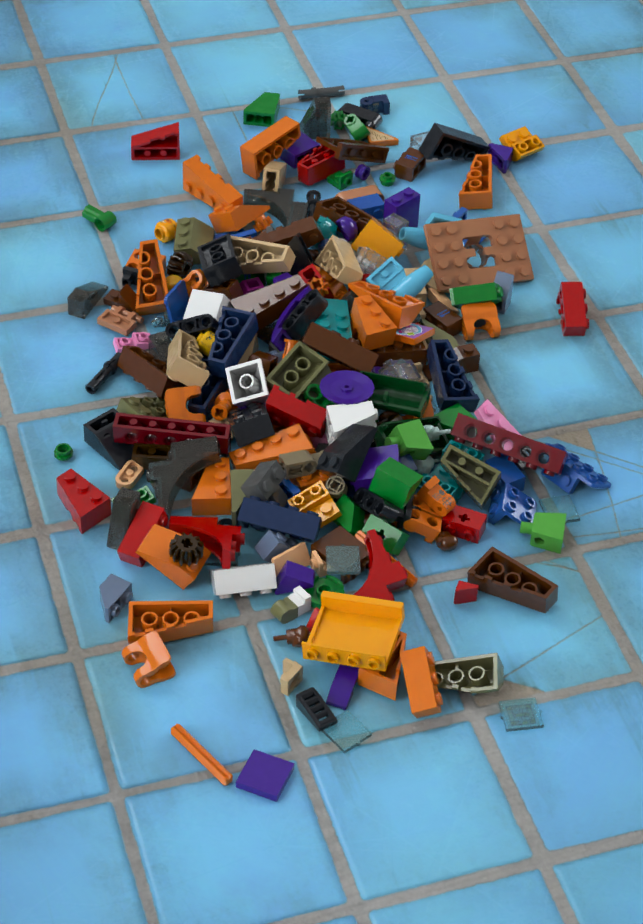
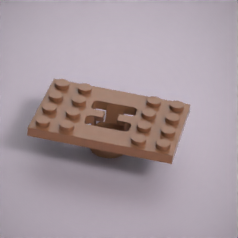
M520 214L432 223L423 226L437 292L449 291V288L493 283L497 271L514 275L513 283L527 282L534 279ZM488 237L491 246L483 247L479 245L480 239ZM468 239L464 247L462 240ZM475 251H477L481 258V265L479 267H472V265L467 263L470 257L476 256ZM493 257L495 266L484 267L488 258Z

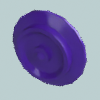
M349 370L335 371L327 374L321 380L319 386L321 394L325 398L336 404L346 405L367 401L373 395L375 389L372 380L366 375Z

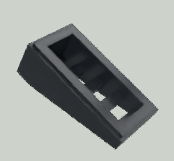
M314 687L296 695V707L319 732L338 723L337 718Z

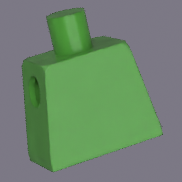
M420 419L397 425L389 434V437L385 438V446L398 444L400 457L410 453L413 460H426L434 450Z
M536 512L533 523L521 521L519 533L531 534V546L561 554L566 513Z

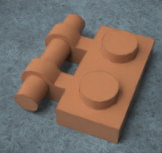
M112 305L111 310H105L97 318V324L125 336L129 335L137 327V323L142 324L144 318L139 316L138 313L127 311L125 307Z

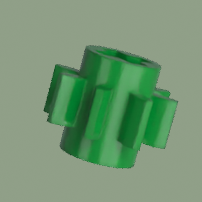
M342 110L334 111L332 115H329V125L333 126L334 130H342L346 126L344 119L347 114L344 115Z

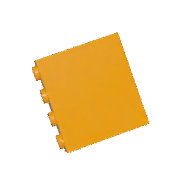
M322 591L320 596L321 608L307 642L302 641L301 643L303 659L386 672L405 618L404 602Z

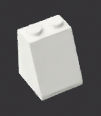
M192 289L183 319L210 314L219 322V318L222 316V307L232 308L229 302L230 299L221 293Z
M261 358L225 368L233 405L238 407L246 405L248 407V404L253 402L265 405L269 392Z
M372 401L350 405L338 404L327 406L325 434L328 445L334 442L352 424L377 427L375 420H378V410L374 408Z

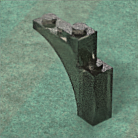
M278 188L277 192L244 189V205H270L271 209L266 212L276 217L284 227L291 225V222L308 217L309 203L294 202L295 190Z
M217 436L172 442L171 450L168 451L169 460L149 463V471H146L147 482H150L153 489H155V497L158 499V504L156 505L165 508L168 520H170L174 500L186 481L203 468L222 462L221 445Z

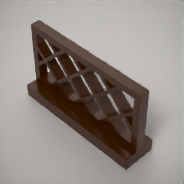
M327 137L316 138V142L335 151L334 157L339 160L385 163L389 148L386 146L370 145L364 141Z

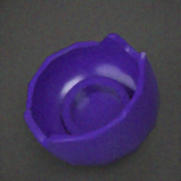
M344 216L336 221L343 237L348 242L357 237L358 226L352 218Z

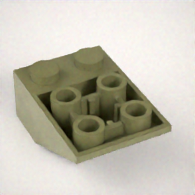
M159 397L121 398L116 409L119 413L168 418L165 410V399Z

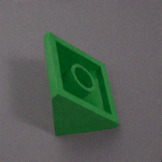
M389 457L377 467L369 491L403 510L424 477Z

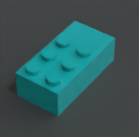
M325 298L328 301V307L315 323L330 331L334 330L340 333L346 339L352 338L347 300ZM318 353L319 355H321L322 357H324L326 360H328V361H334V360H332V359H330V358H328V357H326V356H324V355Z

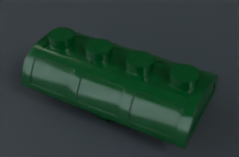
M366 371L359 372L370 378L374 384L373 395L367 400L372 401L374 408L419 418L424 416L431 391L427 383Z
M439 416L383 422L380 426L376 427L378 428L374 436L376 447L385 446V438L389 437V434L399 424L420 419L423 426L432 425L438 427L439 430H443L439 423L441 420ZM446 434L440 435L439 440L431 441L434 450L430 455L442 453V450L449 443Z

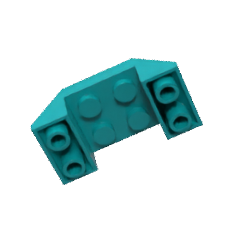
M450 440L442 450L443 456L451 444L480 461H483L485 457L484 453L454 440ZM441 462L430 475L422 474L424 478L417 487L419 490L435 475L440 480L438 484L446 493L453 496L456 504L465 493L443 469Z

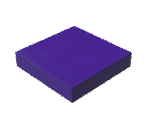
M254 749L236 780V788L277 802L294 770L295 763Z

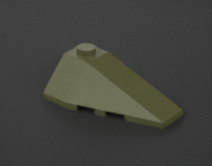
M498 653L435 661V670L439 680L438 688L479 694L499 691L504 685V666Z

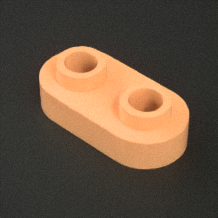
M133 460L127 461L115 477L116 487L120 490L132 489L144 474V468Z

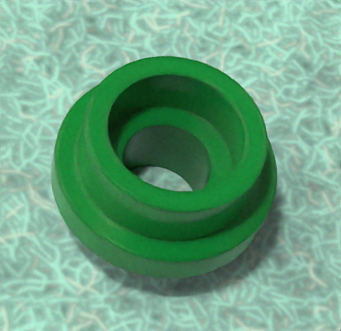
M385 172L380 175L379 180L383 186L388 187L394 184L396 177L391 172Z
M67 443L58 444L54 450V456L58 460H68L73 456V449Z

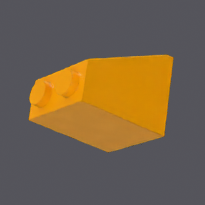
M374 217L370 219L351 244L352 249L377 268L391 256L393 258L395 256L399 257L405 250L403 248L404 243Z

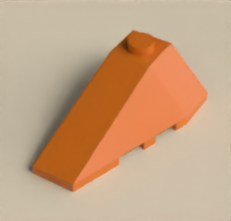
M358 280L348 283V287L358 297L370 294L397 326V329L410 326L425 305V302L407 294L404 297L395 296L396 291L380 290V286Z

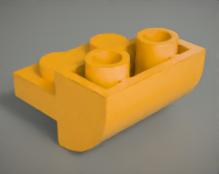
M526 126L504 134L499 138L503 146L513 148L512 161H518L540 152L545 147L537 135L532 136Z
M321 480L287 500L290 506L299 508V512L307 513V511L318 513V517L322 519L320 528L342 516Z

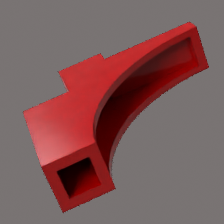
M170 516L169 529L180 534L184 532L186 535H189L192 532L193 537L199 536L204 547L221 561L222 569H230L231 561H235V553L240 552L241 545H245V533H241V526L218 524V517Z
M375 529L369 530L364 538L369 556V573L363 586L353 595L395 601L390 591L404 587L408 578L405 567L401 566L399 561L392 563L390 554L383 547L381 536L377 535Z

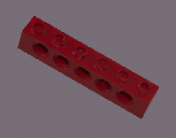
M116 413L113 423L114 442L173 445L174 449L228 454L231 443V424Z
M458 413L450 435L455 437L454 441L458 443H472V447L481 451L483 448L488 449L490 454L500 457L502 454L508 457V461L516 464L519 461L526 463L525 467L532 470L537 468L543 469L544 474L552 477L555 474L561 475L568 456L566 451ZM477 429V435L470 438L468 436L469 430ZM489 435L495 436V441L492 444L486 443V438ZM506 442H513V448L511 450H504V444ZM530 448V456L522 457V450ZM544 454L549 455V461L546 464H541L540 457Z

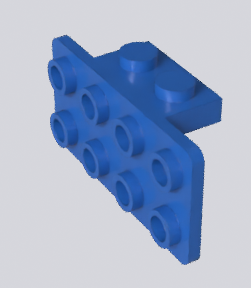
M546 443V445L566 451V448L559 443ZM568 453L560 476L555 474L552 477L544 474V470L541 472L542 475L568 494H573L580 480L592 488H610L612 485L607 481L608 478L600 473L597 474L593 471L594 468L591 465L579 461L580 458L573 453Z

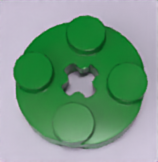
M319 575L315 576L314 587L304 589L311 595V607L319 609L321 608L320 596L322 591L345 594L343 583L331 575H326V578H319Z

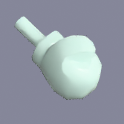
M432 425L423 426L430 442L439 440L440 435L451 433L450 429L439 430L438 427Z
M428 456L426 460L413 461L418 468L419 474L425 473L428 475L431 468L434 467V463H439L441 457L433 459L431 456Z

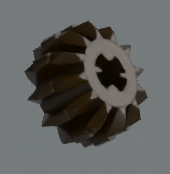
M183 251L174 252L170 256V260L167 261V274L169 276L177 275L182 279L186 278L192 271V266L194 265L192 263L193 258Z
M183 532L181 536L176 534L174 539L171 540L169 554L170 557H173L174 563L179 562L180 566L187 564L190 567L191 563L197 564L199 559H202L204 544L200 541L199 536L193 537L192 532L189 535Z

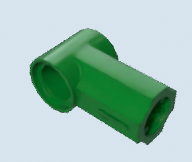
M89 204L85 206L82 212V217L93 222L101 232L117 222L113 212L106 211L104 213Z

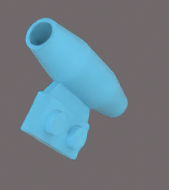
M433 212L425 224L459 221L462 219ZM402 227L400 229L399 239L417 248L428 250L424 228Z
M391 256L366 278V282L380 286V290L396 291L395 296L404 297L407 294L415 297L422 291L434 274L428 266L423 265L406 276L404 268Z

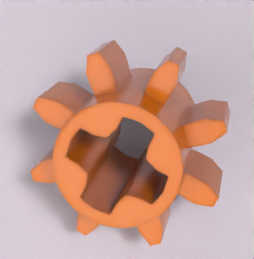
M262 214L253 220L255 224L252 226L257 232H262L266 226H271L270 224L273 221L270 216L265 217Z
M313 277L311 282H307L312 290L317 289L322 296L329 294L326 289L329 287L328 282H324L323 277L320 279Z

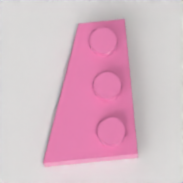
M488 399L474 412L480 421L521 435ZM490 435V437H491V439H492V441H493L492 443H494V441H495V436H494V435ZM511 441L504 444V450L506 451L513 448V442Z

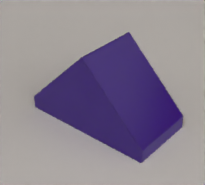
M490 143L488 154H492V163L505 174L512 162L513 148Z
M287 560L276 577L277 588H275L274 593L279 595L293 592V589L299 585L303 589L314 587V569Z

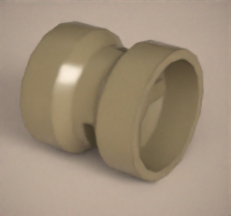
M332 476L326 481V489L331 497L340 499L343 494L347 495L348 486L341 477Z

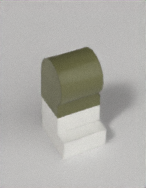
M299 585L293 589L292 594L283 600L276 601L272 605L270 612L282 624H286L311 610V595Z

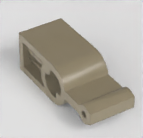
M307 450L279 454V464L286 473L285 480L313 474L317 470L318 459L324 450L312 454Z

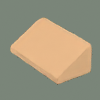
M428 288L427 297L432 304L440 301L456 314L459 313L458 309L451 305L450 299L444 292H437L434 288Z
M303 541L271 558V563L275 565L277 577L287 560L307 567L310 565L309 560L311 558L306 543Z

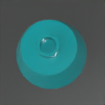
M320 215L317 224L321 229L324 239H330L332 235L337 237L336 230L338 226L330 218ZM319 243L313 245L314 248H318Z

